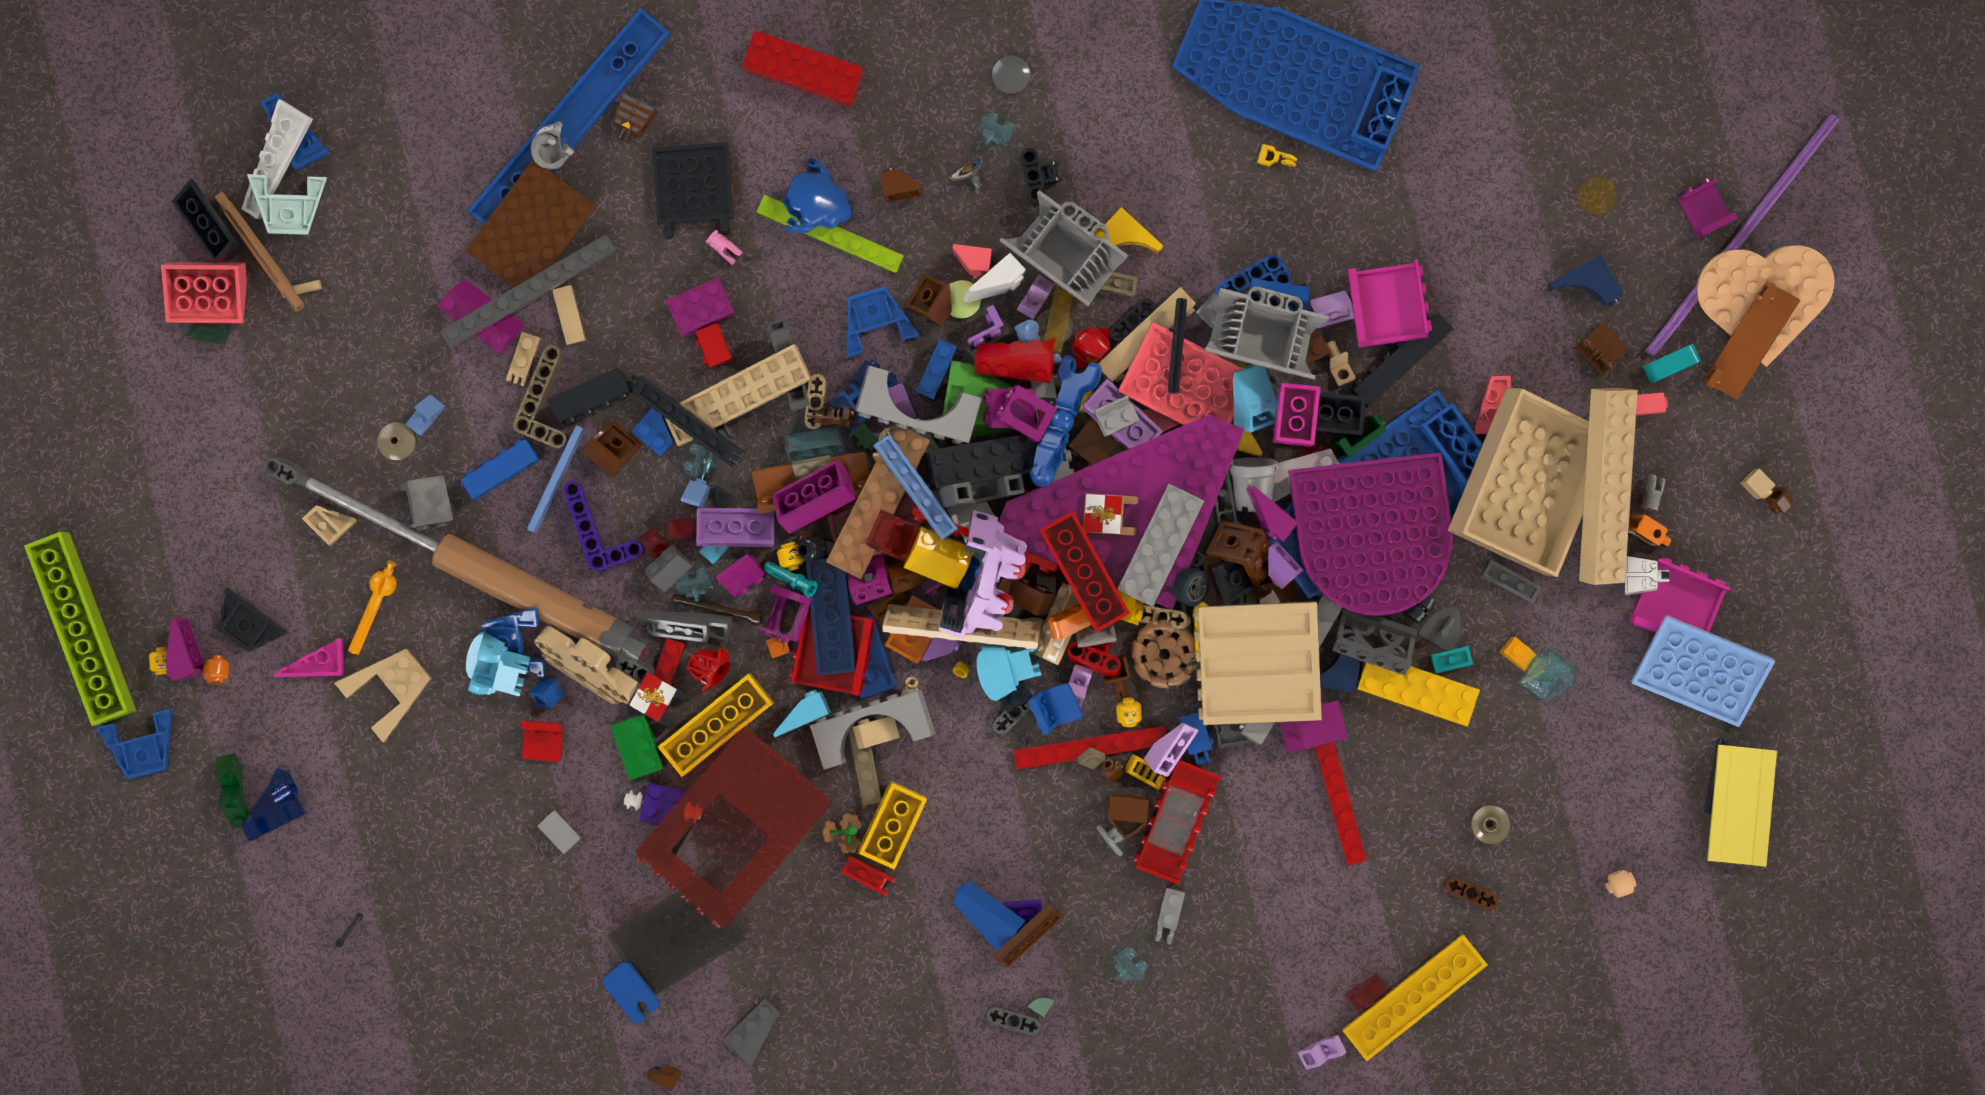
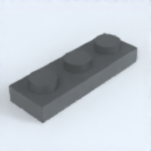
M1492 559L1489 560L1481 575L1486 580L1530 604L1534 603L1542 589L1538 584Z

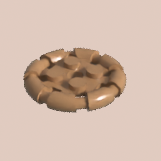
M1160 620L1157 624H1153V622L1148 623L1139 630L1138 637L1132 643L1131 658L1134 659L1135 665L1133 666L1137 674L1144 681L1147 680L1151 682L1152 686L1158 688H1170V686L1174 685L1178 687L1192 677V672L1194 669L1196 670L1198 664L1188 666L1190 660L1196 656L1195 638L1187 628H1172L1171 620L1168 622L1167 620ZM1161 629L1163 634L1158 636L1157 630ZM1174 632L1180 635L1178 640L1172 636ZM1145 639L1150 640L1147 645L1143 643ZM1184 646H1188L1189 652L1185 653ZM1162 649L1169 650V659H1164L1161 656ZM1142 655H1146V662H1142ZM1182 662L1186 663L1187 665L1185 669L1180 667ZM1152 670L1158 672L1156 677L1150 673ZM1173 672L1174 678L1169 679L1168 673Z

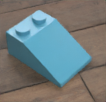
M817 690L805 694V699L798 703L773 733L774 737L831 713L822 691L817 693Z

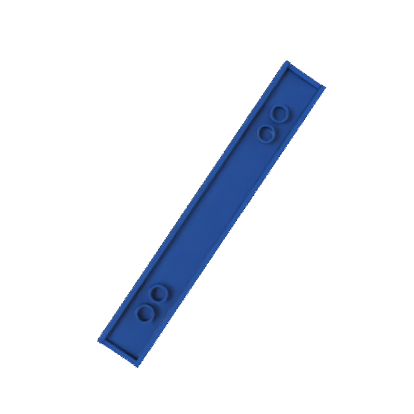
M640 8L467 211L485 225L533 160L531 153L532 140L538 131L545 126L560 121L563 124L560 132L561 146L566 143L572 149H575L671 36L670 32ZM548 169V170H550L552 173H554L557 169Z

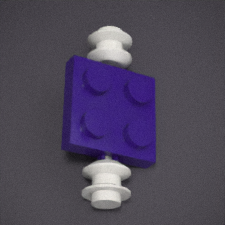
M648 783L645 798H643L641 792L633 795L631 790L629 794L626 793L624 805H627V809L630 806H634L635 811H637L642 806L640 822L678 829L681 814H683L685 821L693 818L694 823L697 819L700 820L702 808H699V804L693 807L691 802H689L686 806H683L687 793L686 790Z

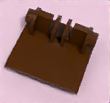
M1603 322L1575 347L1600 376L1612 368L1613 364L1629 350Z
M824 406L820 410L822 416L807 415V417L814 419L813 422L823 423V425L835 426V424L842 427H851V424L859 425L858 422H854V418L857 417V411L854 408Z

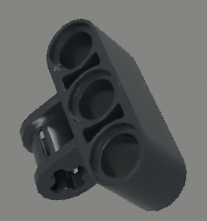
M1026 148L1021 154V164L1027 196L1031 204L1039 205V200L1033 199L1031 194L1039 190L1045 194L1044 186L1062 181L1057 168L1059 163L1048 162L1040 164L1037 151L1033 148ZM1027 154H1032L1035 159L1032 162H1027L1024 157ZM1030 173H1036L1038 175V179L1035 181H1031L1028 178V175Z

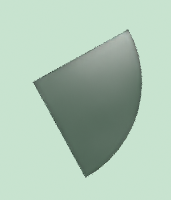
M1049 997L1037 998L1032 1000L1028 1007L1044 1017L1054 1003V999Z

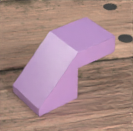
M1038 275L1017 310L1034 319L1055 284Z
M1075 664L1069 684L1081 708L1093 669Z
M1335 1035L1324 1038L1297 1053L1307 1070L1321 1066L1328 1059L1343 1056L1346 1050L1339 1036Z

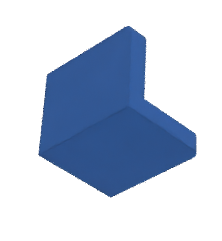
M542 678L529 692L537 707L551 709L564 695L559 682L556 679Z

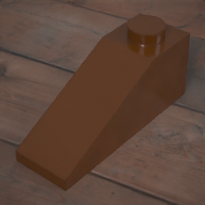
M906 560L886 565L889 581L894 593L913 589L928 578L905 569L904 564Z

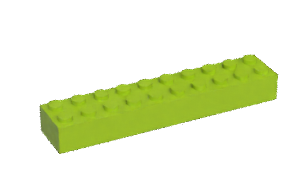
M58 532L24 545L91 726L102 725L135 712V705L70 533Z

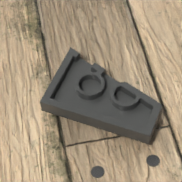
M765 998L724 1039L750 1066H752L779 1010Z

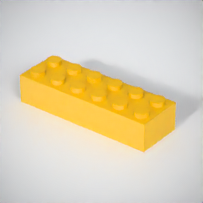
M1364 661L1359 672L1357 689L1463 726H1468L1480 691L1479 689L1410 666L1406 675H1402Z
M751 673L747 674L659 745L658 748L680 776L683 777L771 707L774 702Z

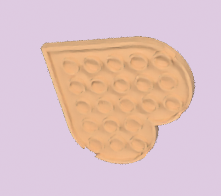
M1803 245L1784 246L1772 251L1765 258L1745 249L1724 251L1713 257L1704 266L1697 281L1699 304L1703 311L1729 335L1733 334L1766 281L1800 299L1798 306L1761 361L1766 367L1824 309L1832 296L1834 289L1833 270L1827 259L1810 247Z

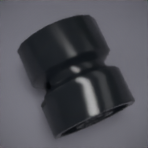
M1428 595L1424 600L1402 612L1421 625L1427 617L1426 612H1431L1437 602Z

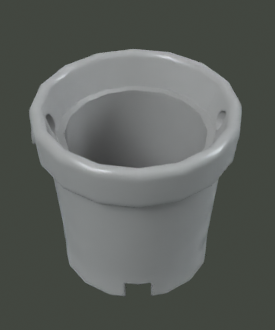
M1244 457L1232 460L1229 473L1232 476L1236 510L1242 511V506L1248 509V512H1255L1246 490L1248 486H1255L1273 501L1274 480L1279 465L1277 460L1265 457Z

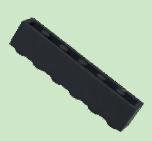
M1439 312L1435 315L1431 313L1426 317L1427 320L1431 321L1432 327L1428 338L1399 342L1395 345L1397 350L1392 354L1388 352L1381 358L1382 363L1378 367L1376 365L1372 366L1367 371L1369 375L1364 380L1360 377L1353 384L1355 388L1351 392L1355 396L1366 397V408L1454 330Z

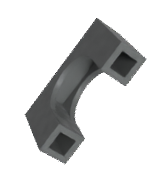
M1021 474L1004 476L975 484H970V482L952 484L932 491L943 509L1005 499L1025 493Z

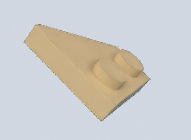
M317 505L302 518L329 546L333 545L357 522L353 517L342 515Z

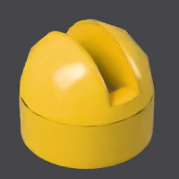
M963 661L957 662L953 668V673L961 678H965L969 672L968 663L963 664Z

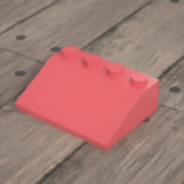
M168 262L161 265L166 323L244 322L247 286L245 263Z

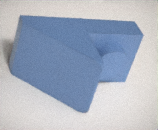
M429 395L414 407L416 411L407 421L406 425L420 436H423L446 406L432 395Z

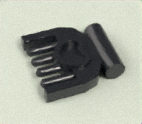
M1024 680L1018 681L1019 685L1016 686L1015 691L1000 698L1007 712L1012 711V705L1020 706L1033 696L1030 690H1027L1028 687H1025Z

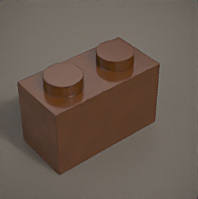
M1023 576L1020 579H1013L1008 592L1013 598V604L1035 615H1046L1054 593L1048 591V587L1032 583L1033 580Z

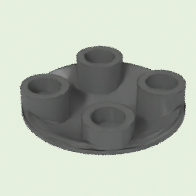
M1005 56L994 65L992 78L999 90L1005 93H1017L1024 90L1030 80V69L1022 58Z

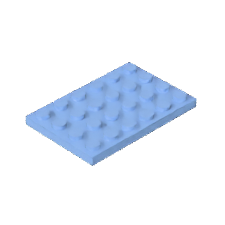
M1665 615L1631 682L1639 687L1740 727L1775 660Z

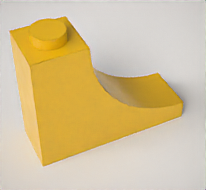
M1122 207L1105 224L1109 231V242L1116 247L1129 244L1140 245L1152 250L1156 254L1163 248V245ZM1098 232L1095 236L1097 238H1103L1105 236V233Z

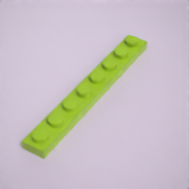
M766 195L763 196L757 210L758 214L786 226L789 225L787 221L790 218L797 220L796 217L789 215L787 208L782 202ZM818 226L804 233L893 273H897L904 258L902 254L837 226L832 229Z

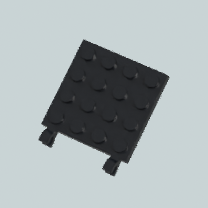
M729 143L652 148L657 224L663 225L664 237L666 239L673 238L672 224L720 220L722 234H730L729 219H734Z

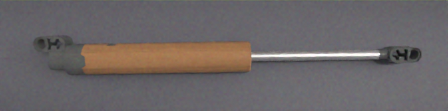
M277 456L269 458L264 462L265 472L287 484L298 483L434 552L432 557V565L521 611L538 608L539 620L578 640L586 639L608 655L618 659L616 669L640 683L643 677L640 669H644L654 675L653 666L641 660L650 641L635 634V627L587 604L452 534L445 535L441 542H438L411 529L399 521L306 475L301 466L284 457ZM274 461L278 464L277 470L273 467Z

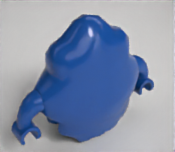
M815 157L809 158L806 170L813 172L816 169L818 173L810 174L803 172L800 175H795L785 194L783 204L787 208L789 215L797 218V220L790 218L787 221L789 225L785 227V230L788 233H793L794 231L807 233L818 226L832 229L839 223L847 221L852 215L846 192L833 183L829 171L819 164Z

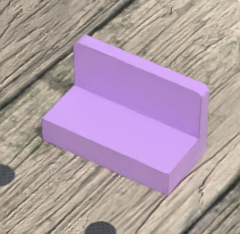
M1346 291L1310 300L1314 313L1329 316V320L1317 327V329L1354 319L1352 302Z

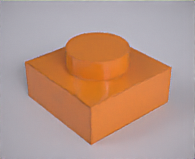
M779 636L766 640L772 658L791 652L788 643L778 640Z

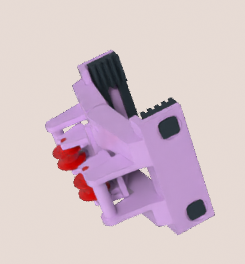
M973 510L965 552L967 553L969 550V554L974 552L973 555L978 553L979 557L982 554L983 565L972 589H969L966 599V592L962 594L961 590L958 593L957 589L954 591V588L950 590V587L947 588L939 631L962 638L966 633H973L976 627L999 631L1003 626L1001 621L1003 615L1010 613L1013 609V598L1002 590L996 589L997 582H999L1000 576L1007 579H1020L1024 576L1026 568L1024 552L1027 550V544L1004 533V526L997 521L998 517Z

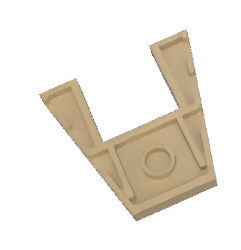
M408 649L334 683L344 696L349 698L375 675H378L398 699L400 704L371 727L382 742L388 739L389 735L395 730L400 720L432 679Z

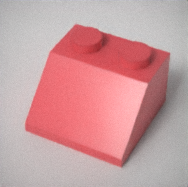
M953 244V254L969 275H973L974 279L979 280L990 271L992 249Z

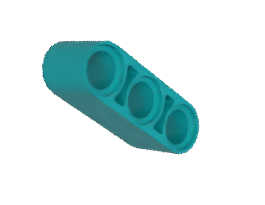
M1691 344L1643 366V369L1650 384L1700 362L1701 359L1694 344Z

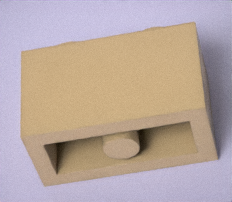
M886 715L875 716L876 720L871 722L869 718L858 721V725L853 726L858 749L900 738L895 719Z

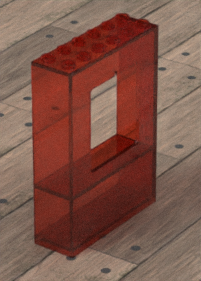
M744 726L636 849L635 852L638 855L635 858L643 865L646 863L652 866L650 871L658 878L661 875L667 879L665 884L673 891L676 888L682 892L680 897L688 904L691 901L697 905L695 910L703 917L705 914L710 916L712 919L709 922L718 930L720 927L725 929L833 802ZM719 794L723 795L769 836L768 840L722 893L715 890L697 873L693 876L692 873L694 871L671 851L672 847Z

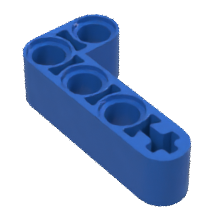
M1272 254L1220 283L1215 288L1213 296L1219 302V289H1228L1229 286L1231 291L1242 293L1249 289L1251 279L1264 280L1269 278L1270 281L1277 282V278L1282 276L1286 279V284H1290L1292 278L1278 255ZM1269 260H1274L1277 264V268H1269L1267 262ZM1251 270H1258L1260 278L1252 277ZM1241 279L1244 282V287H1236L1234 281Z

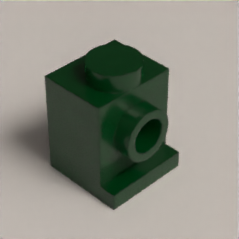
M864 422L849 433L851 438L854 436L857 438L854 442L860 449L865 448L868 453L875 449L873 445L878 440Z

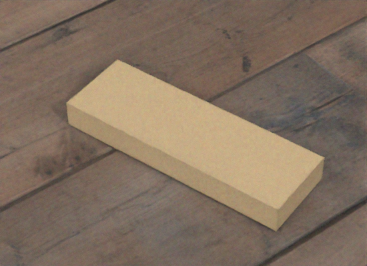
M572 285L553 289L566 345L569 346L586 341Z

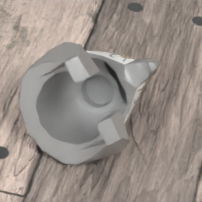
M560 121L540 129L532 140L531 153L533 159L543 168H560L574 152V149L566 143L561 146L560 132L563 124Z

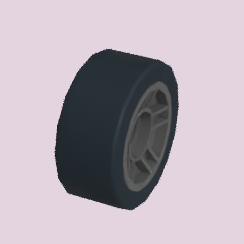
M1188 567L1183 569L1174 581L1173 594L1175 599L1188 606L1194 607L1199 605L1208 594L1209 579L1204 572L1195 568Z

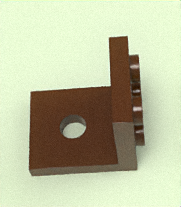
M1222 520L1206 551L1208 556L1243 564L1254 586L1260 587L1263 580L1267 577L1268 548L1271 545L1264 531ZM1231 540H1237L1235 544L1228 545Z

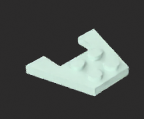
M247 174L268 234L308 235L327 177H307V196L272 195L267 193V175Z

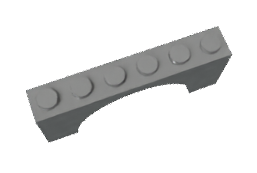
M867 366L855 411L859 412V416L870 419L871 415L878 417L877 421L889 424V421L897 422L896 426L904 429L911 426L915 428V432L925 435L927 431L934 433L933 437L942 440L945 439V436L953 438L952 442L963 445V442L969 443L981 402L980 397L960 392L954 406L942 416L931 420H915L900 412L892 402L887 388L888 371Z
M915 688L904 691L905 695L900 697L894 694L887 696V701L881 703L878 699L869 702V706L862 708L861 705L850 708V713L844 714V711L832 714L833 718L828 720L826 716L815 719V724L810 725L823 769L825 770L846 762L845 742L847 735L853 725L867 715L881 714L898 720L909 731L913 742L936 734L922 690L916 691Z

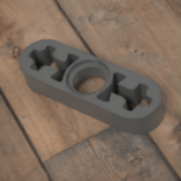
M1029 702L1024 704L1027 707L1025 710H1023L1021 705L1016 706L1021 711L1020 715L1016 718L1011 717L1009 712L1004 710L993 723L994 731L1000 735L1006 734L1030 709ZM1006 713L1007 717L1014 722L1010 724L1008 721L1005 724L1006 730L1001 729L999 731L997 730V722L1000 721L1002 723L1006 719L1003 717Z
M992 1006L987 1011V1020L993 1025L1031 1036L1038 1034L1041 1030V1023L1036 1017L999 1006ZM995 1010L998 1011L1000 1016H1004V1012L1008 1013L1005 1017V1024L1001 1023L1002 1018L992 1020L990 1013H994ZM1012 1015L1019 1018V1023L1016 1026L1008 1023V1019ZM1022 1018H1026L1025 1023L1028 1024L1034 1021L1035 1025L1038 1026L1037 1029L1034 1028L1033 1031H1030L1026 1025H1024V1029H1021Z

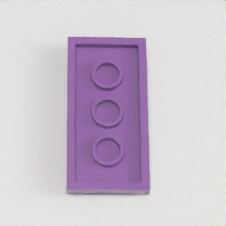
M1106 379L1081 408L1097 422V418L1093 414L1094 410L1125 397V395L1118 392V388ZM1130 399L1129 402L1132 403L1140 421L1110 434L1126 450L1154 439L1163 432Z
M697 508L696 546L774 547V512L758 514V509Z

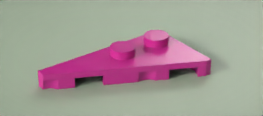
M338 638L289 666L283 667L274 673V677L344 675L343 638Z

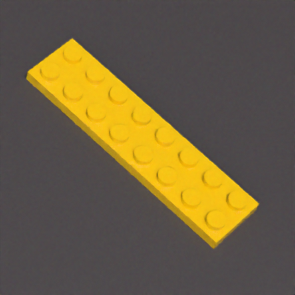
M1461 934L1345 1026L1342 1031L1364 1059L1368 1061L1484 969L1487 964L1467 938Z

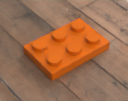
M913 595L907 604L909 607L938 610ZM897 633L891 634L884 646L919 664L933 638Z

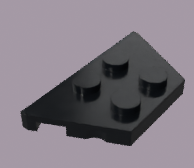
M230 588L224 590L225 599L224 605L221 607V619L218 623V630L247 652H251L288 632Z

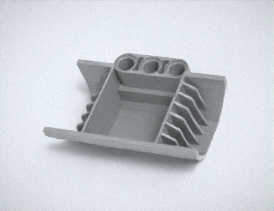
M1039 190L1037 192L1039 216L1021 237L1013 239L1001 238L999 241L1089 307L1097 292L1117 267L1127 259L1128 255L1109 242L1108 228L1073 202H1065L1061 207ZM1067 210L1075 211L1071 216L1065 215ZM1082 221L1090 222V224L1087 227H1082L1080 225ZM1098 232L1105 233L1103 238H1097L1095 235Z
M1253 287L1246 294L1220 288L1218 312L1212 337L1205 348V352L1315 380L1316 375L1310 372L1306 364L1310 335L1317 327L1327 322L1329 316L1303 310V303L1298 297L1265 288ZM1251 293L1257 294L1259 300L1253 301L1251 299ZM1274 298L1277 301V306H1272L1269 299ZM1293 303L1296 311H1291L1288 304Z

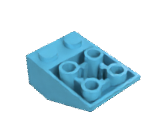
M1253 365L1233 372L1234 425L1245 429L1244 431L1253 432L1275 424L1277 400L1266 368Z

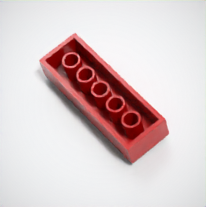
M754 30L742 64L745 72L850 108L853 106L864 75V69L861 66Z
M1074 511L1039 529L1096 633L1130 614Z

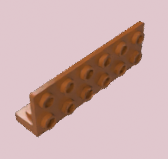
M1766 281L1703 379V382L1711 388H1716L1737 399L1798 306L1800 299Z
M866 452L831 457L832 462L838 459L849 471L855 498H858L870 475ZM792 464L752 470L757 495L758 514L775 512L772 494L796 481Z

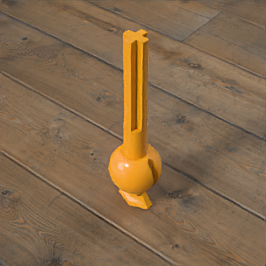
M388 560V566L383 571H377L370 578L369 585L373 593L348 649L352 654L359 655L384 596L391 595L396 589V578L392 575L394 572L393 567L397 565L396 562Z

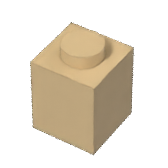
M1760 468L1754 469L1740 482L1755 499L1767 498L1773 492L1771 489L1775 486Z

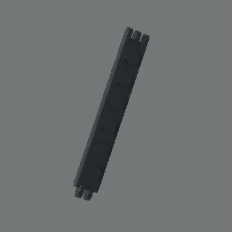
M635 374L632 375L631 378L636 381V384L630 380L627 384L633 388L631 392L730 467L736 469L737 465L732 460L740 463L742 459L736 454L738 453L744 457L746 453L646 377L641 375L639 378Z

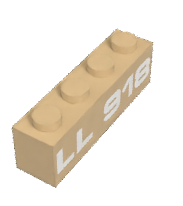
M1062 583L1040 631L1038 648L1031 652L1056 665L1059 664L1072 635L1063 639H1053L1048 619L1079 603L1070 585Z

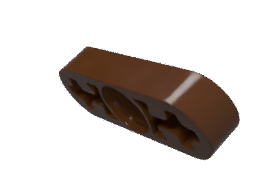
M1454 876L1448 877L1445 880V890L1452 895L1487 910H1493L1499 904L1497 895ZM1456 880L1458 886L1463 887V884H1466L1462 889V895H1459L1461 891L1456 888L1451 891L1449 883H1454ZM1469 888H1475L1476 896L1470 899L1467 897L1466 891ZM1481 891L1484 892L1482 896L1486 898L1492 896L1491 899L1494 901V903H1489V905L1486 906L1487 902L1480 899Z

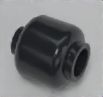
M818 535L804 537L798 544V554L807 562L819 560L826 553V544Z

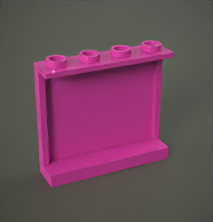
M1415 259L1412 264L1356 272V268L1348 269L1358 348L1428 338L1432 327L1431 321L1426 318V313H1429L1428 301L1424 302L1423 295L1426 294L1425 283H1421L1420 277L1423 276V267L1418 265V259Z
M1668 558L1654 559L1653 561H1657V570H1669V582H1657L1656 591L1640 593L1628 623L1656 634L1665 615L1710 632L1726 591H1730L1731 588L1725 586L1726 582L1714 579L1713 581L1708 579V575L1705 573L1689 571L1690 567L1682 564L1676 566Z

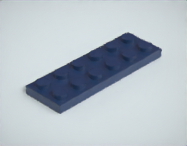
M828 558L806 561L808 580H813L817 583V590L810 597L812 598L810 606L817 676L855 672L856 670L847 572L827 563Z

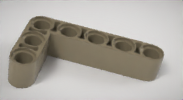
M550 345L542 352L515 417L513 427L520 434L557 449H564L569 441L567 434L537 422L563 360V352L556 346ZM556 350L557 357L550 360L549 353ZM545 368L550 369V374L547 377L542 376V371ZM541 385L542 393L536 395L534 390L537 386ZM530 403H534L535 410L528 413L527 406ZM527 421L528 427L522 431L520 423ZM540 428H544L546 431L542 438H539L537 435ZM558 435L563 437V442L560 445L555 443V438Z

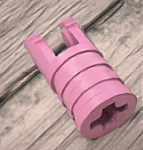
M715 230L706 241L731 265L735 263V258L726 250L730 249L738 256L742 254V251L718 230Z

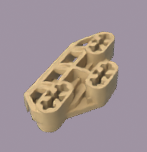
M545 626L534 641L535 645L543 652L542 657L547 663L611 704H619L620 702L628 704L639 684L614 667L608 670L605 666L611 660L610 656L586 639L582 638L575 644L570 638L553 627Z

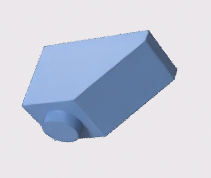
M698 478L695 481L690 480L681 501L704 508L710 486L706 485L707 481Z

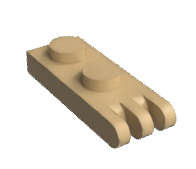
M524 332L521 333L506 381L511 382L514 375V384H518L520 378H522L521 386H526L541 341L540 337Z

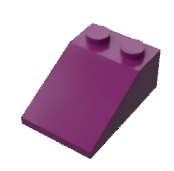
M746 554L717 575L716 579L734 597L737 595L742 597L749 592L748 587L752 584L757 586L765 580L763 576L766 573L753 555Z
M171 619L166 656L167 675L174 681L186 680L203 674L204 661L189 619Z
M1339 700L1321 704L1322 720L1279 722L1287 753L1348 738Z

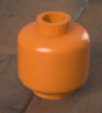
M211 656V659H207L203 663V678L209 684H223V681L229 678V662L224 660L223 656Z

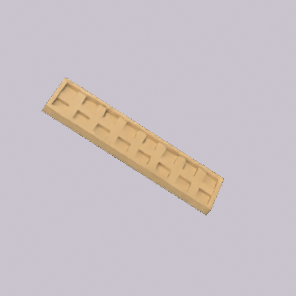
M793 344L680 402V404L716 429L812 380L797 345ZM666 419L677 446H682L694 440Z
M888 604L883 623V632L891 634L899 633L910 636L917 635L929 638L962 640L970 643L980 642L988 645L998 644L1007 647H1024L1026 649L1038 648L1041 621L1002 617L1003 626L1001 630L995 631L976 627L973 633H966L962 638L939 631L942 610Z

